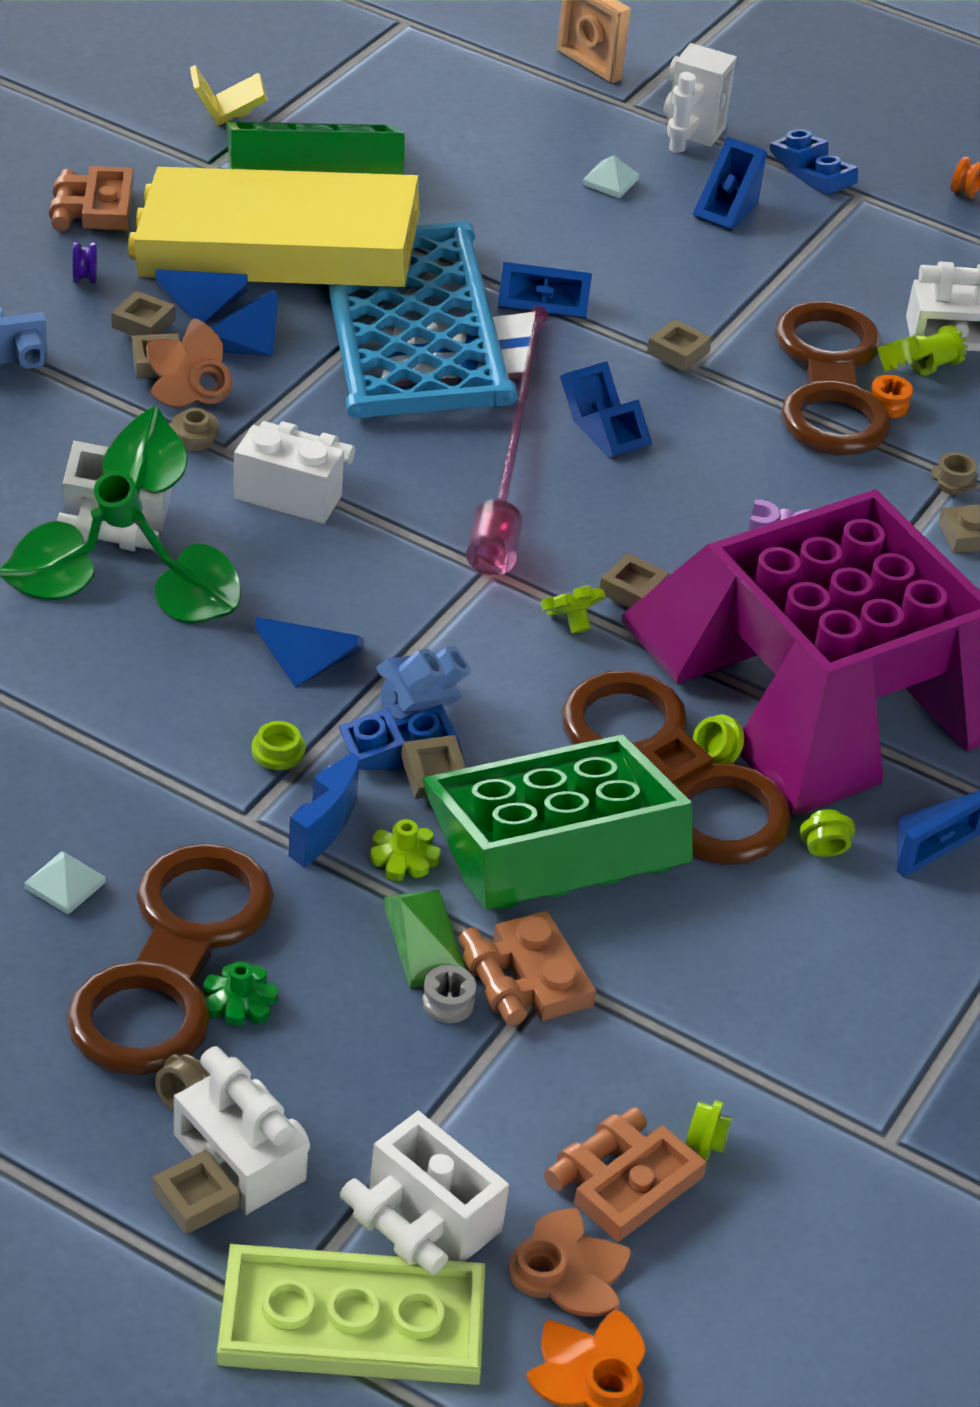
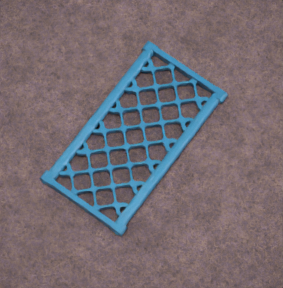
M459 221L417 225L413 249L422 247L431 252L426 256H417L413 253L411 255L410 264L412 266L408 270L405 286L418 290L413 295H404L397 292L396 290L400 287L327 284L349 393L346 397V407L350 417L358 419L384 415L489 406L498 407L513 405L517 402L518 393L516 385L508 377L473 246L475 233L470 222ZM443 257L459 260V262L449 267L434 263ZM424 271L437 275L431 281H424L415 276ZM447 282L466 285V287L456 292L440 288ZM359 289L374 293L367 299L348 296V294ZM429 296L443 300L438 306H429L421 301ZM383 300H390L399 304L392 310H385L376 306ZM454 307L472 310V313L464 317H455L446 312ZM408 311H415L425 315L418 321H410L401 317ZM362 315H371L379 319L371 325L353 322L354 319ZM433 322H441L450 326L444 332H436L426 327ZM388 326H396L405 330L398 336H391L382 332ZM460 333L479 336V339L467 344L452 338ZM414 337H422L431 341L425 347H416L407 343ZM368 341H377L385 345L378 351L358 348L359 345H363ZM440 348H447L457 354L449 359H443L433 353ZM394 352H402L411 356L402 363L387 358ZM468 359L486 363V365L477 370H468L459 366V364ZM421 363L437 368L430 374H422L413 370V368ZM375 367H381L391 372L384 378L364 375V372ZM446 375H454L463 379L456 386H449L439 380ZM399 379H408L417 383V385L409 390H403L393 384Z

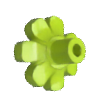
M588 585L575 588L573 595L566 593L556 597H548L543 599L540 604L542 612L546 611L548 617L556 614L567 616L571 634H579L591 630L587 610L592 605L605 600L606 596L603 589H591V586Z
M403 819L393 826L392 833L383 829L377 830L372 839L369 858L376 867L386 866L385 876L387 879L400 882L403 880L406 870H408L413 878H421L429 874V867L439 865L441 850L436 846H432L434 834L430 829L425 827L418 829V825L414 821Z

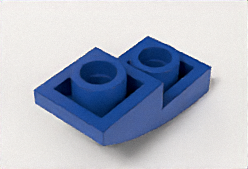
M792 130L786 134V137L770 142V151L776 159L794 176L820 192L829 195L858 183V167L842 162L837 156L829 155L828 141L812 136L810 131Z
M442 704L394 721L389 708L338 726L348 752H354L360 757L359 769L362 770L404 768L400 752L403 743L408 741L455 735L462 754L459 738Z
M354 752L349 753L335 764L327 765L321 769L313 779L312 802L301 805L290 817L288 856L304 868L331 845L348 822L354 809L358 793L360 757Z

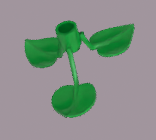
M155 405L133 419L117 435L107 449L102 463L103 475L94 485V496L99 507L92 509L90 512L92 523L87 541L84 543L81 532L69 523L60 521L46 522L29 531L19 541L9 559L0 567L1 578L15 590L27 596L44 600L69 598L86 588L95 575L94 565L86 554L92 552L96 547L102 521H106L109 525L119 528H126L135 523L162 562L170 568L158 577L155 584L157 603L168 617L183 623L205 622L232 614L238 608L241 600V585L237 572L231 561L221 551L209 545L195 543L186 547L176 562L164 548L142 513V502L139 497L141 489L154 494L169 490L181 480L185 474L188 462L187 452L181 438Z

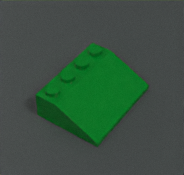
M226 121L229 169L404 175L405 133L391 124Z
M623 734L423 777L425 793L464 883L486 910L492 908L508 909L517 905L518 902L543 896L559 897L573 889L595 884L610 885L617 883L621 878L646 872L662 873L671 869L672 866L693 862L692 802Z

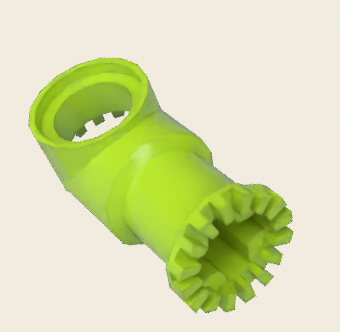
M945 325L938 329L937 334L929 337L912 335L879 346L877 350L884 372L893 370V367L897 369L898 363L903 367L906 361H908V364L921 376H928L934 373L937 367L946 363L956 365L964 361V355L967 353L965 349L968 348L967 344H963L966 339L965 337L961 338L962 331L957 332L958 329L956 327L953 328V325Z

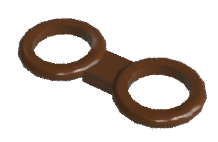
M828 301L805 302L790 307L778 318L775 336L780 348L789 357L807 366V384L797 387L784 399L781 418L786 430L799 443L818 452L838 456L859 455L877 448L889 435L891 418L884 403L871 392L856 385L855 376L856 368L867 365L878 355L877 347L881 344V336L875 323L856 309ZM811 321L838 323L857 334L861 343L857 347L846 351L817 349L802 341L796 335L795 329ZM834 401L848 404L860 410L868 417L871 425L866 430L855 434H835L812 426L803 417L801 411L806 406L817 402Z
M632 670L607 671L585 679L569 693L562 708L563 730L573 745L603 739V737L593 732L584 720L587 708L596 700L612 694H631L643 697L659 708L664 715L665 722L662 729L652 737L631 743L689 800L698 793L711 788L730 787L747 792L758 799L766 809L768 815L766 825L756 834L741 840H721L709 837L692 826L693 857L718 865L747 864L768 856L784 842L791 824L787 797L776 782L756 769L733 763L713 764V758L685 733L687 727L685 705L672 687L654 676Z
M203 843L179 847L158 857L142 874L136 897L142 919L153 930L135 962L112 965L90 976L73 994L66 1020L71 1041L88 1061L112 1073L134 1076L154 1074L164 1067L165 1061L170 1056L179 1055L181 1057L184 1054L192 1056L205 1041L210 1013L205 995L195 983L211 955V949L232 946L254 935L269 918L274 898L267 872L251 856L229 846ZM209 869L223 871L237 878L247 888L250 898L249 902L238 914L224 921L199 923L187 921L173 914L162 901V891L173 878L185 872ZM144 988L157 990L172 997L183 1009L185 1019L183 1026L172 1038L155 1046L132 1048L119 1046L105 1039L93 1026L92 1017L94 1010L105 998L119 991Z

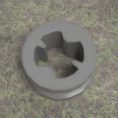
M442 965L432 969L426 975L424 981V994L422 998L424 1011L429 1017L441 1023L452 1024L466 1020L472 1014L475 1005L474 997L477 988L475 978L469 971L459 966ZM446 991L447 997L440 995L439 992ZM451 991L460 994V996L452 998Z

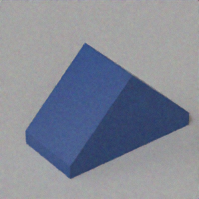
M727 136L693 215L710 223L733 230L759 203L767 155L766 150Z

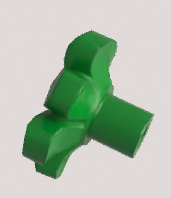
M235 962L223 967L222 976L208 975L204 982L203 991L209 996L206 998L210 1018L216 1019L225 1014L226 1024L241 1026L244 1024L247 1014L250 1021L254 1024L259 1025L266 1022L270 1018V1007L268 1005H273L278 1001L277 986L266 984V969L257 965L251 967L246 962Z

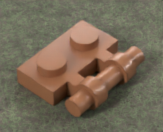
M90 166L88 175H77L72 169H64L54 181L53 196L55 198L51 201L49 209L52 227L57 231H65L68 229L69 223H72L76 218L82 219L83 229L127 230L134 184L133 168Z
M547 910L495 924L494 944L492 941L484 939L480 931L475 927L468 928L459 935V942L464 949L462 956L464 963L472 975L480 977L485 986L484 998L493 1012L502 1015L507 1025L515 1026L523 1022L527 1016V1011L524 1007L529 1005L533 1006L541 1021L594 1006L596 989ZM510 968L517 980L505 976L503 970Z
M635 1107L630 1108L621 1116L610 1115L597 1125L595 1135L582 1144L575 1142L566 1147L558 1154L557 1162L544 1172L547 1184L554 1191L562 1190L571 1182L576 1184L583 1183L576 1188L574 1204L617 1242H620L704 1177L707 1163L663 1125L646 1137L642 1135L640 1131L646 1128L647 1120L644 1114ZM609 1154H621L609 1165H605L601 1161Z

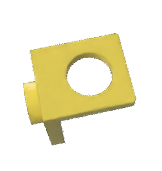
M197 66L190 67L194 89L218 126L234 118L246 116L253 108L268 100L264 82L259 73L215 95Z

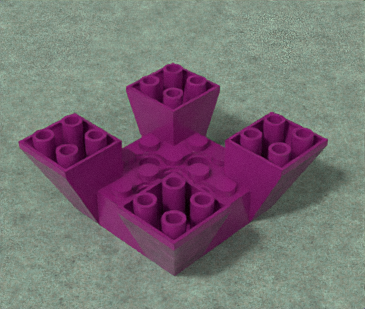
M877 489L707 544L622 614L621 622L676 684L755 656H759L775 673L769 687L743 728L744 744L740 756L750 768L756 769L776 782L787 797L790 813L794 817L882 784L883 768L876 699L905 688L965 751L980 746V590Z

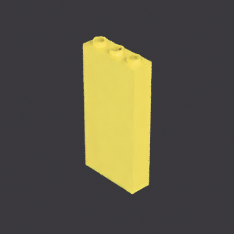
M157 167L152 184H146L145 206L144 208H138L136 217L137 230L129 235L128 252L130 259H136L139 278H156V269L245 274L248 275L249 282L405 287L420 214L418 175Z

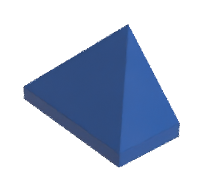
M503 262L498 308L586 319L592 273Z
M156 269L157 286L191 319L196 318L204 323L248 292V275Z
M274 289L248 302L210 327L222 341L223 352L273 356L278 295Z
M256 617L254 626L295 688L363 649L364 638L359 635Z
M980 791L897 817L896 871L905 878L980 834Z

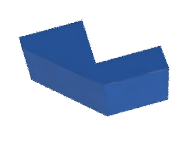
M607 361L560 375L573 420L608 458L653 444L639 399L623 404L620 403Z

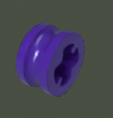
M73 242V283H79L82 278L89 279L90 283H96L97 242H91L88 247L81 246L80 242Z

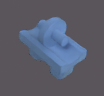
M0 308V368L1 364L19 362L25 369L42 367L44 365V358H47L46 319L44 313L37 312L4 317L3 310Z
M456 646L445 647L438 654L431 652L429 649H421L412 656L387 658L376 667L380 676L387 678L381 689L384 709L389 708L392 716L397 719L440 704L443 706L452 705L462 697L456 684L471 673V668Z

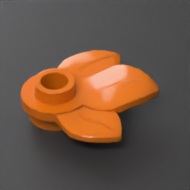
M615 1310L605 1317L594 1336L554 1320H547L544 1324L541 1339V1352L545 1363L527 1372L526 1379L542 1399L561 1407H639L644 1385L638 1368L645 1356L644 1340L637 1327L620 1310ZM610 1387V1388H614V1389L617 1390L618 1392H616V1393L607 1392V1391L603 1390L602 1388Z

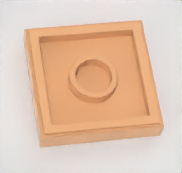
M562 0L557 50L612 84L622 80L631 8L618 0Z

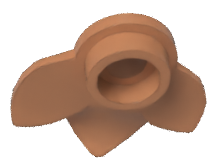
M193 318L186 328L183 342L157 339L147 343L146 350L149 364L154 372L161 377L153 385L150 394L160 403L174 408H182L195 401L203 405H216L229 395L232 389V375L227 366L222 363L223 343L219 336L204 322ZM210 376L215 381V389L207 390L203 388L200 383V377Z
M567 1208L550 1212L536 1222L533 1236L524 1240L512 1252L508 1273L513 1285L528 1296L536 1298L550 1297L563 1310L575 1315L603 1316L619 1308V1298L610 1285L620 1278L630 1259L631 1250L629 1247L608 1240L584 1236V1224L577 1208ZM533 1269H543L547 1272H538Z

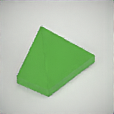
M439 889L384 897V907L410 988L423 987L426 975L432 969L442 965L459 966L466 970Z

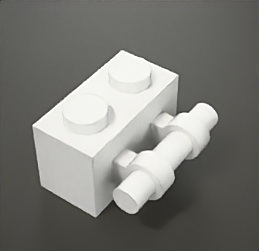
M690 43L680 56L673 58L668 73V79L673 81L672 91L668 94L663 109V115L668 117L666 133L670 137L669 149L676 153L684 152L687 140L711 147L724 131L737 56Z
M938 262L937 266H920L919 280L913 281L906 313L910 336L924 335L929 337L937 334L938 329L941 327L953 325V328L956 327L958 329L957 332L962 331L961 338L965 337L966 339L963 344H967L968 348L965 350L980 351V264L977 265V268L954 267L953 262Z
M263 421L260 426L252 425L234 451L233 499L325 524L342 496L343 464L350 465L355 455V446L339 442L338 436L322 433L320 436L299 431L297 425L284 421L279 425Z
M73 440L63 480L64 513H59L57 521L75 526L81 532L84 542H86L92 523L90 512L92 509L99 507L94 496V485L103 475V458L109 447ZM172 488L157 494L148 493L141 489L139 494L142 502V513L158 539L159 531L163 530ZM102 521L97 540L120 544L119 548L135 552L137 547L154 550L135 523L126 528H119L109 525L106 521Z
M218 1046L209 1048L200 1059V1064L210 1076L174 1095V1136L192 1156L204 1150L209 1152L240 1191L239 1209L246 1216L306 1181L310 1143L300 1123L293 1118L287 1119L284 1116L283 1106L268 1092L263 1083L257 1079L251 1080L250 1071L238 1058H229Z
M418 1110L374 1143L369 1189L358 1179L354 1178L342 1188L340 1198L354 1209L353 1218L369 1231L377 1229L395 1244L394 1252L407 1264L414 1265L418 1263L433 1276L443 1269L448 1258L452 1261L465 1262L502 1232L510 1184Z

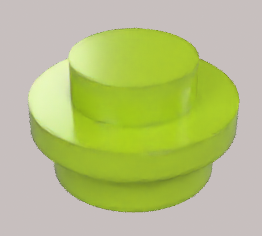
M720 714L702 720L694 731L693 740L713 758V764L733 763L742 751L744 732L736 719Z
M272 721L264 724L252 740L251 753L254 760L267 769H291L300 764L305 757L306 744L300 731L296 726L285 721Z
M832 809L813 813L800 827L801 840L807 844L808 851L820 857H831L846 852L850 849L852 845L851 838L855 835V824L852 818Z
M715 1100L713 1105L701 1101L698 1102L686 1139V1145L693 1151L699 1152L698 1155L705 1161H708L712 1150L723 1153L732 1124V1117L722 1115L724 1102Z

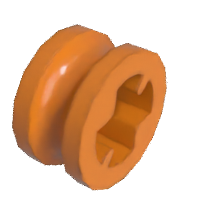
M964 156L955 169L951 181V191L959 193L962 190L965 192V196L971 199L980 188V161L973 164L970 157Z
M882 375L873 381L872 394L884 403L890 418H897L906 415L909 411L913 386L902 377Z

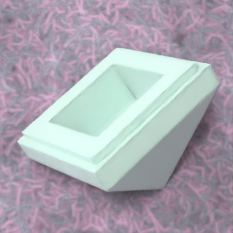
M613 155L602 160L583 179L582 185L619 199L638 180L639 174Z
M61 851L24 883V886L29 892L69 915L106 883V877Z

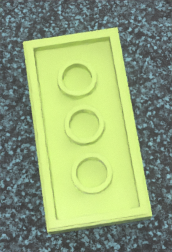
M230 1244L217 1347V1366L479 1385L482 1355L485 1263L447 1260L443 1269L432 1276L418 1263L409 1265L398 1256Z

